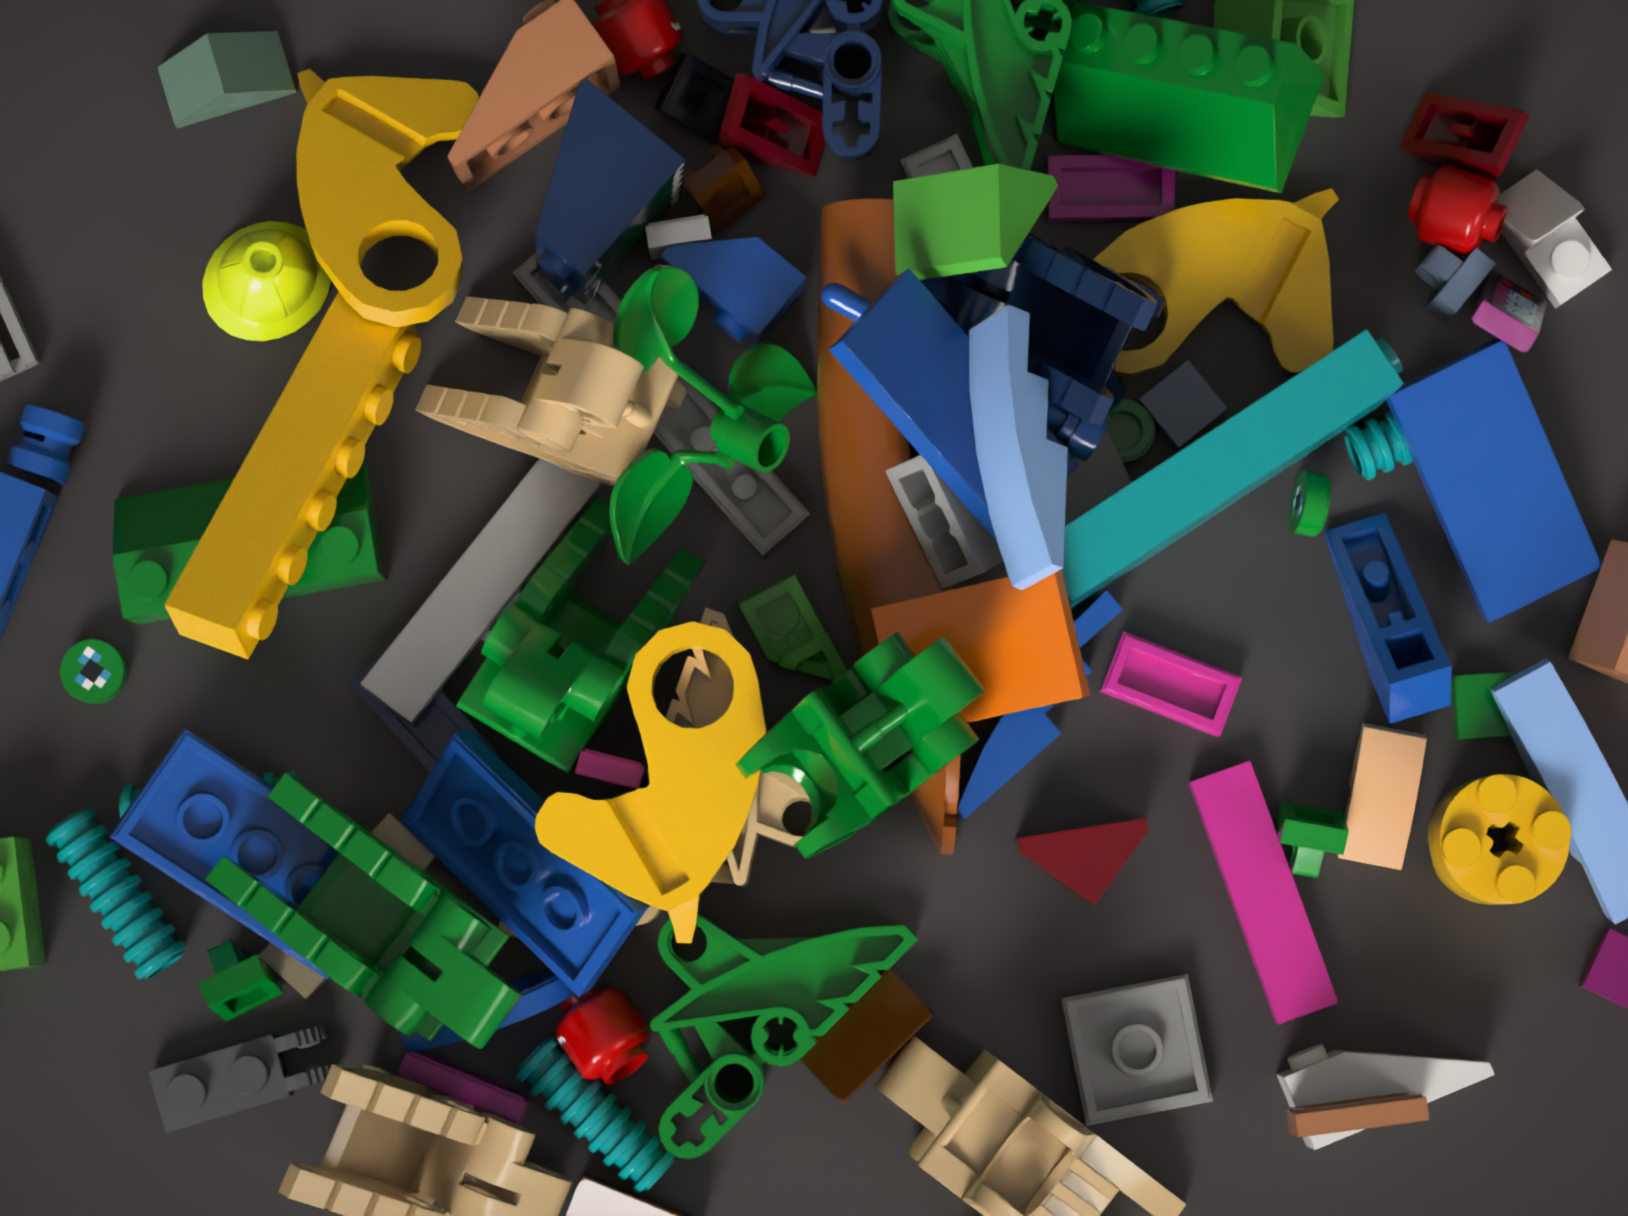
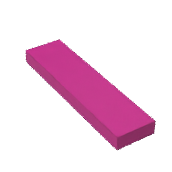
M1251 761L1188 782L1275 1024L1279 1025L1339 1003Z

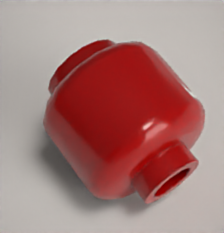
M604 0L594 7L598 16L591 24L614 55L618 75L627 76L638 71L642 79L646 81L676 63L671 51L680 45L684 32L666 0Z
M1446 164L1438 168L1433 175L1427 173L1422 175L1409 206L1408 221L1415 223L1416 235L1421 242L1434 247L1438 244L1449 252L1468 257L1476 247L1480 249L1485 240L1496 243L1503 229L1508 207L1498 204L1500 192L1498 184L1494 179L1458 166Z
M592 987L591 990L580 997L575 994L562 1004L561 1008L565 1015L561 1018L555 1029V1036L560 1047L568 1055L571 1063L583 1076V1079L589 1081L603 1080L606 1085H612L633 1074L648 1059L649 1056L645 1049L651 1041L650 1028L623 990L607 988L596 991Z

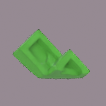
M793 572L737 601L742 614L769 661L777 663L780 667L823 677L832 682H835L847 672L830 637L822 627Z

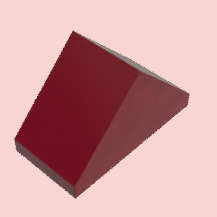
M737 73L719 133L721 148L727 149L733 145L748 161L806 177H816L825 145L822 128L823 113L763 82L755 80V78L745 73Z
M1425 92L1399 147L1405 153L1436 168L1451 164L1496 180L1503 173L1528 121L1529 115L1521 109Z
M1142 818L1015 839L1016 850L1020 855L1089 905H1095L1148 832L1147 819Z

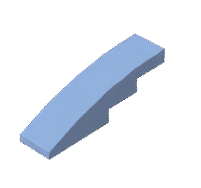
M1007 305L969 330V392L976 454L991 524L1011 586L1024 590L1063 569L1068 447L1046 439L1049 380L1027 372L1030 313Z
M1545 658L1491 687L1490 690L1531 780L1541 785L1555 798L1564 815L1568 818L1571 825L1569 851L1582 864L1605 917L1616 925L1628 918V803L1551 661Z

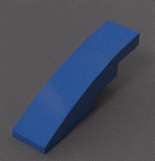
M1107 590L1074 622L1080 648L1123 610ZM1083 661L1084 670L1087 677L1092 672V670ZM1055 704L1001 715L982 747L959 798L957 815L962 820L967 818L1061 734L1060 730L1045 715Z

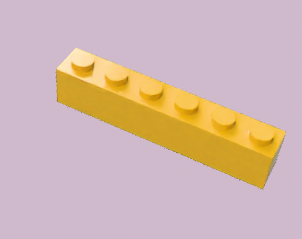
M338 291L164 604L179 635L248 660L259 640L263 641L268 638L276 624L278 605L288 586L295 585L304 573L308 558L307 551L318 531L326 530L334 517L337 504L336 498L347 477L353 478L358 473L365 456V444L375 425H382L388 418L393 404V392L404 373H410L418 362L421 352V339L418 337L414 324L392 327L365 319L346 302Z

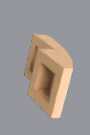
M1362 724L1349 778L1350 794L1344 815L1349 834L1344 855L1337 854L1338 858L1397 870L1402 869L1421 779L1427 741L1426 735L1373 724Z

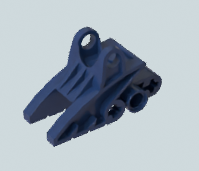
M697 0L703 19L709 28L716 33L731 37H757L752 66L755 80L786 91L792 90L823 99V135L825 145L832 155L843 161L856 162L865 159L873 153L880 137L882 59L880 48L869 35L881 23L883 0H862L861 8L863 11L855 14L847 12L846 3L848 0H743L737 8L728 12L713 8L711 6L712 0ZM827 9L828 20L833 26L834 31L838 34L810 33L811 28ZM858 55L866 59L871 67L861 78L848 79L837 72L835 69L836 65L845 56ZM791 59L823 69V83L795 75L793 72L783 70V67ZM832 94L840 98L841 101L833 103ZM872 99V103L869 104L863 100ZM846 101L858 102L859 125L864 128H870L869 134L860 135L857 140V146L853 147L845 146L843 135L833 134L834 127H842L845 124Z
M1028 233L1009 265L1005 268L920 280L934 298L951 307L948 314L968 337L971 328L1007 305L1030 313L1027 372L1049 380L1048 400L1061 405L1060 407L1081 419L1098 426H1102L1111 405L1120 404L1127 387L1116 377L1115 362L1130 330L1134 327L1145 331L1151 317L1159 318L1166 303L1165 299L1147 287L1126 279L1109 267L1100 264L1068 246L1065 247L1064 251L1044 243V240L1031 233Z

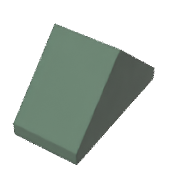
M278 31L207 33L157 67L173 122L177 129L297 93Z

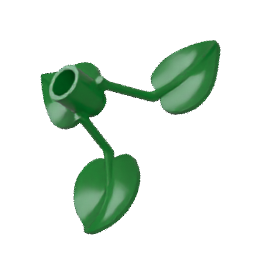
M656 264L654 268L644 272L625 294L615 317L613 327L614 349L640 362L644 366L642 372L648 370L661 357L662 361L669 368L719 406L721 410L715 415L710 428L711 438L715 441L718 450L717 452L677 450L669 458L665 452L659 449H649L633 459L623 470L611 494L609 515L619 558L628 565L635 561L664 532L686 503L692 487L693 475L690 469L683 465L692 462L717 464L728 470L737 460L761 473L772 471L785 457L790 442L788 428L779 422L793 408L817 394L811 379L799 361L787 350L770 342L756 343L747 348L737 358L730 371V392L726 395L722 394L674 355L671 347L680 343L691 330L699 308V295L691 276L682 269L669 265Z

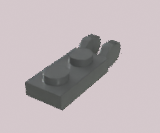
M324 1024L278 1038L276 1033L148 1071L165 1134L292 1096L293 1090L325 1081L332 1064L325 1062L307 1067L302 1073L288 1077L281 1054L283 1051L296 1047L303 1049L317 1045L321 1040L328 1038Z

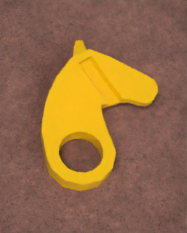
M310 68L297 73L301 91L307 102L296 150L297 187L302 216L317 261L346 302L363 318L392 327L428 322L454 301L464 276L463 257L456 229L409 185L399 170L410 163L425 148L434 143L456 140L479 99L478 93L468 83L455 80L356 76L330 78L325 82ZM392 236H409L427 244L435 252L438 264L432 276L420 286L406 291H389L375 286L364 276L361 270V262L366 252L378 241Z
M1331 188L1321 191L1295 203L1282 200L1240 198L1199 203L1173 210L1140 223L1119 236L1093 260L1109 267L1125 278H1133L1145 282L1160 297L1165 299L1166 303L1164 305L1165 324L1162 333L1155 342L1142 349L1121 350L1115 362L1116 376L1130 379L1161 369L1194 329L1225 300L1232 301L1247 316L1261 325L1269 336L1272 353L1280 368L1289 374H1298L1333 351L1334 339L1330 264L1321 219L1339 201L1334 190Z
M694 621L659 630L635 654L627 691L648 762L650 784L646 788L636 789L621 796L605 800H592L578 794L556 792L544 802L536 815L534 826L539 843L550 852L623 894L653 907L668 911L677 943H692L697 921L699 895L709 885L735 847L756 796L761 774L760 770L745 779L735 766V763L767 733L759 679L750 653L725 629ZM687 649L706 650L719 656L730 668L734 679L733 699L726 713L714 723L701 728H682L668 721L659 712L654 698V680L661 665L673 654Z

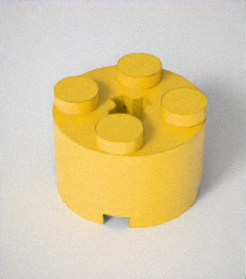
M1490 775L1470 780L1453 788L1437 804L1428 824L1429 850L1437 876L1456 895L1475 903L1489 905L1516 904L1537 897L1546 891L1559 877L1569 853L1571 825L1559 803L1541 785L1517 775ZM1504 828L1506 830L1504 840L1509 844L1507 851L1491 853L1489 850L1493 845V840L1486 835L1488 829Z

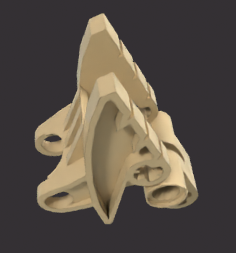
M466 296L455 322L473 332L541 356L521 402L503 396L468 392L453 388L448 389L446 387L426 384L415 410L433 420L466 433L546 460L570 473L614 487L619 476L630 462L645 452L664 407L680 409L687 390L677 380L678 374L662 361L661 357L648 370L642 372L644 366L640 362L614 349V324L597 315L576 308H570L569 312L566 313L542 304L509 302L496 299L488 300L486 298Z
M705 608L700 623L725 629L733 636L725 615ZM692 649L696 658L687 657L675 690L680 701L672 699L665 717L668 721L682 728H701L714 723L726 713L733 699L734 679L730 668L719 656L706 650ZM774 771L760 774L759 785L750 814L735 847L727 857L729 864H722L711 882L736 884L741 887L746 886L749 882L758 836L796 848L794 844L802 837L795 836L785 829L782 822L783 813L792 803L798 801L810 803V799L804 788L795 779L784 773ZM650 905L636 926L651 922L659 915L662 909Z
M913 1035L874 1086L925 1126L906 1152L918 1162L917 1165L983 1216H1100L1119 1190L1153 1216H1178L1186 1206V1203L985 1049H983L964 1074Z
M332 1064L320 1093L330 1099L345 1103L346 1106L321 1165L304 1162L290 1163L278 1191L289 1199L321 1209H328L331 1212L344 1216H559L572 1180L553 1170L526 1160L536 1133L523 1126L490 1113L482 1112L481 1114L473 1110L474 1106L413 1080L393 1075L381 1068L364 1064L362 1068ZM434 1200L442 1204L443 1207L438 1208L434 1206Z

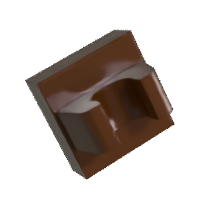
M718 144L711 146L708 151L713 160L696 173L689 165H686L684 169V182L682 184L700 214H705V217L708 216L709 225L716 233L766 196L748 162L733 145L727 149L721 148Z

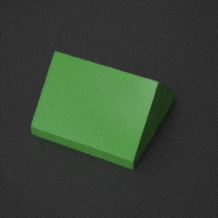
M993 164L893 181L896 275L898 276L909 268L919 280L1007 267L1056 191L1058 184L1054 177L1003 164Z

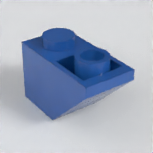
M758 237L669 245L660 254L662 265L678 267L691 276L697 287L699 297L717 311L712 317L714 323L739 343L746 336L755 343L763 342L807 289V276Z

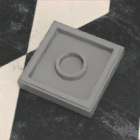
M1188 974L1060 998L1086 1126L1213 1101Z

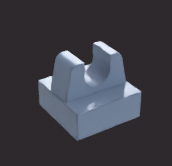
M1437 244L1415 270L1426 283L1437 291V294L1426 308L1446 323L1460 309L1496 263L1477 247L1462 261Z

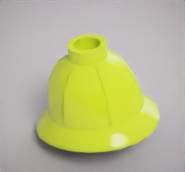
M267 221L238 230L225 239L214 251L206 266L202 281L203 300L210 317L221 329L231 336L248 341H268L292 334L309 323L320 311L327 299L332 281L317 261L307 230L287 222Z

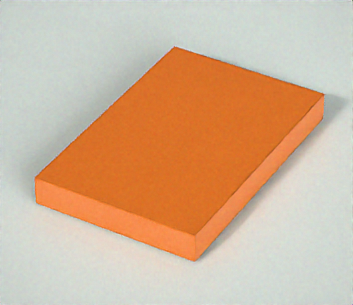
M1062 569L1024 590L1012 587L1009 577L871 608L879 644L891 635L899 632L914 653L918 655L943 636L948 639L986 690L959 712L967 723L1090 696Z

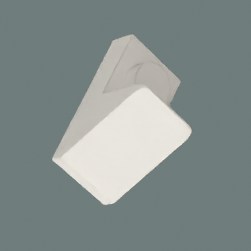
M1536 169L1499 194L1498 204L1508 207L1507 217L1501 233L1555 309L1612 270L1576 219L1585 210L1583 205Z

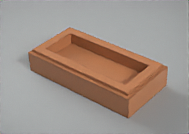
M1413 1091L1289 1107L1290 1110L1286 1111L1289 1134L1298 1138L1430 1120L1427 1098Z

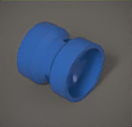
M25 404L19 421L23 433L19 443L10 447L5 465L36 477L67 485L72 470L69 456L72 447L81 443L87 424L45 408Z

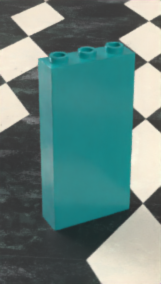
M1367 329L1065 525L1062 572L1070 608L1072 609L1333 439L1348 427L1374 412L1404 384L1398 376V373L1403 370L1402 364L1388 342L1383 338L1375 341Z

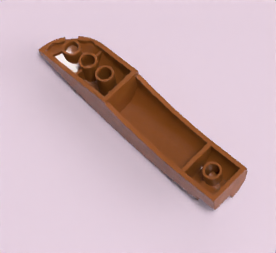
M852 199L830 203L822 208L817 334V406L820 459L829 533L838 582L859 659L879 645L871 608L953 590L952 586L942 589L885 472L891 467L911 459L908 440L829 351L833 344L855 321L834 311L823 303L821 297L823 288L829 283H840L867 299L874 301L892 280L897 277L895 273L894 199ZM910 749L901 757L896 759V764H898L900 761H902L904 758L910 755L913 752V750ZM961 754L910 793L939 854L953 855L956 838V818H954V815L957 814Z

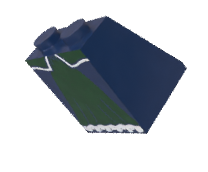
M587 79L577 88L535 233L536 266L541 271L538 275L539 281L560 300L567 302L573 296L584 306L589 300L593 299L599 288L612 277L647 236L645 226H648V223L659 222L681 197L686 161L684 157Z

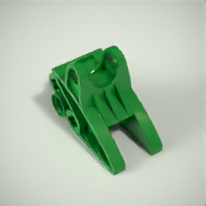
M891 0L887 19L891 31L899 40L942 63L967 111V117L982 166L1003 164L1030 170L1062 63V56H1064L1072 25L1070 11L1074 1L1080 2V0H922L929 4L924 7H915L907 3L906 1L908 0ZM1011 3L1020 5L1016 13ZM897 12L922 30L914 31L905 28L900 23ZM1059 23L1060 31L1054 24ZM1039 35L1044 37L1045 40L1039 41L1034 39L1033 36Z
M598 497L531 577L515 604L511 603L501 614L481 650V654L487 658L456 705L459 709L567 774L578 761L580 751H584L589 746L597 732L616 709L627 689L635 654L659 630L667 627L705 564V561L681 547L623 624L571 594L612 531L609 515L610 504Z
M896 632L851 666L849 671L829 687L815 690L807 695L793 710L764 734L735 763V766L745 779L759 770L762 774L774 771L792 777L804 788L812 808L811 821L805 830L806 835L794 845L804 859H808L847 840L857 831L874 822L976 743L979 738L959 712L986 690L945 636L916 655L902 635ZM913 750L910 755L886 772L883 770L907 751Z
M285 773L267 797L339 851L338 855L299 906L225 856L221 857L205 880L243 908L244 911L276 934L277 937L337 984L360 998L364 995L366 997L363 1001L364 1004L403 1034L412 1037L417 1032L432 1042L441 1028L446 1025L467 1042L479 1049H483L522 996L521 992L488 967L510 936L464 900L433 879L421 867L403 857L318 794Z
M697 914L696 925L705 933L707 945L700 958L689 961L682 959L674 951L672 944L674 928L671 919L666 921L658 937L659 953L665 963L692 989L650 1022V1028L653 1031L659 1032L670 1053L674 1055L690 1083L668 1106L660 1119L659 1135L666 1150L676 1157L685 1159L700 1157L709 1151L761 1097L765 1083V1073L762 1064L767 1062L771 1065L785 1066L793 1064L802 1058L817 1043L815 1036H824L849 1010L845 1003H856L882 977L876 970H889L918 940L905 925L858 927L818 937L738 939L703 915ZM759 1015L753 1024L751 1033L752 1045L755 1051L751 1053L720 1021ZM775 1017H778L779 1024L783 1023L784 1017L794 1021L797 1025L793 1031V1038L797 1043L796 1046L787 1051L784 1050L783 1044H780L779 1051L769 1047L766 1041L770 1035V1030L765 1025L766 1022ZM694 1026L711 1055L713 1062L703 1072L687 1046L688 1043L679 1028ZM733 1063L746 1067L752 1074L754 1081L752 1090L745 1096L737 1098L725 1094L719 1087L717 1079L719 1070ZM704 1084L706 1096L712 1105L721 1110L727 1118L723 1122L720 1121L714 1110L704 1120L700 1128L705 1139L698 1143L695 1139L689 1137L681 1143L674 1136L679 1125L673 1116L681 1112L684 1116L690 1117L705 1103V1100L694 1095Z

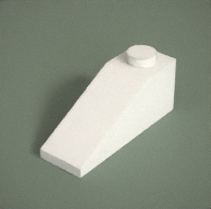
M1323 1044L1307 1048L1289 1056L1287 1060L1291 1068L1276 1074L1290 1107L1409 1091L1422 1094V1096L1427 1098V1103L1495 1075L1491 1064L1480 1060L1333 1050L1326 1053ZM1364 1129L1303 1137V1140L1307 1147L1316 1150Z

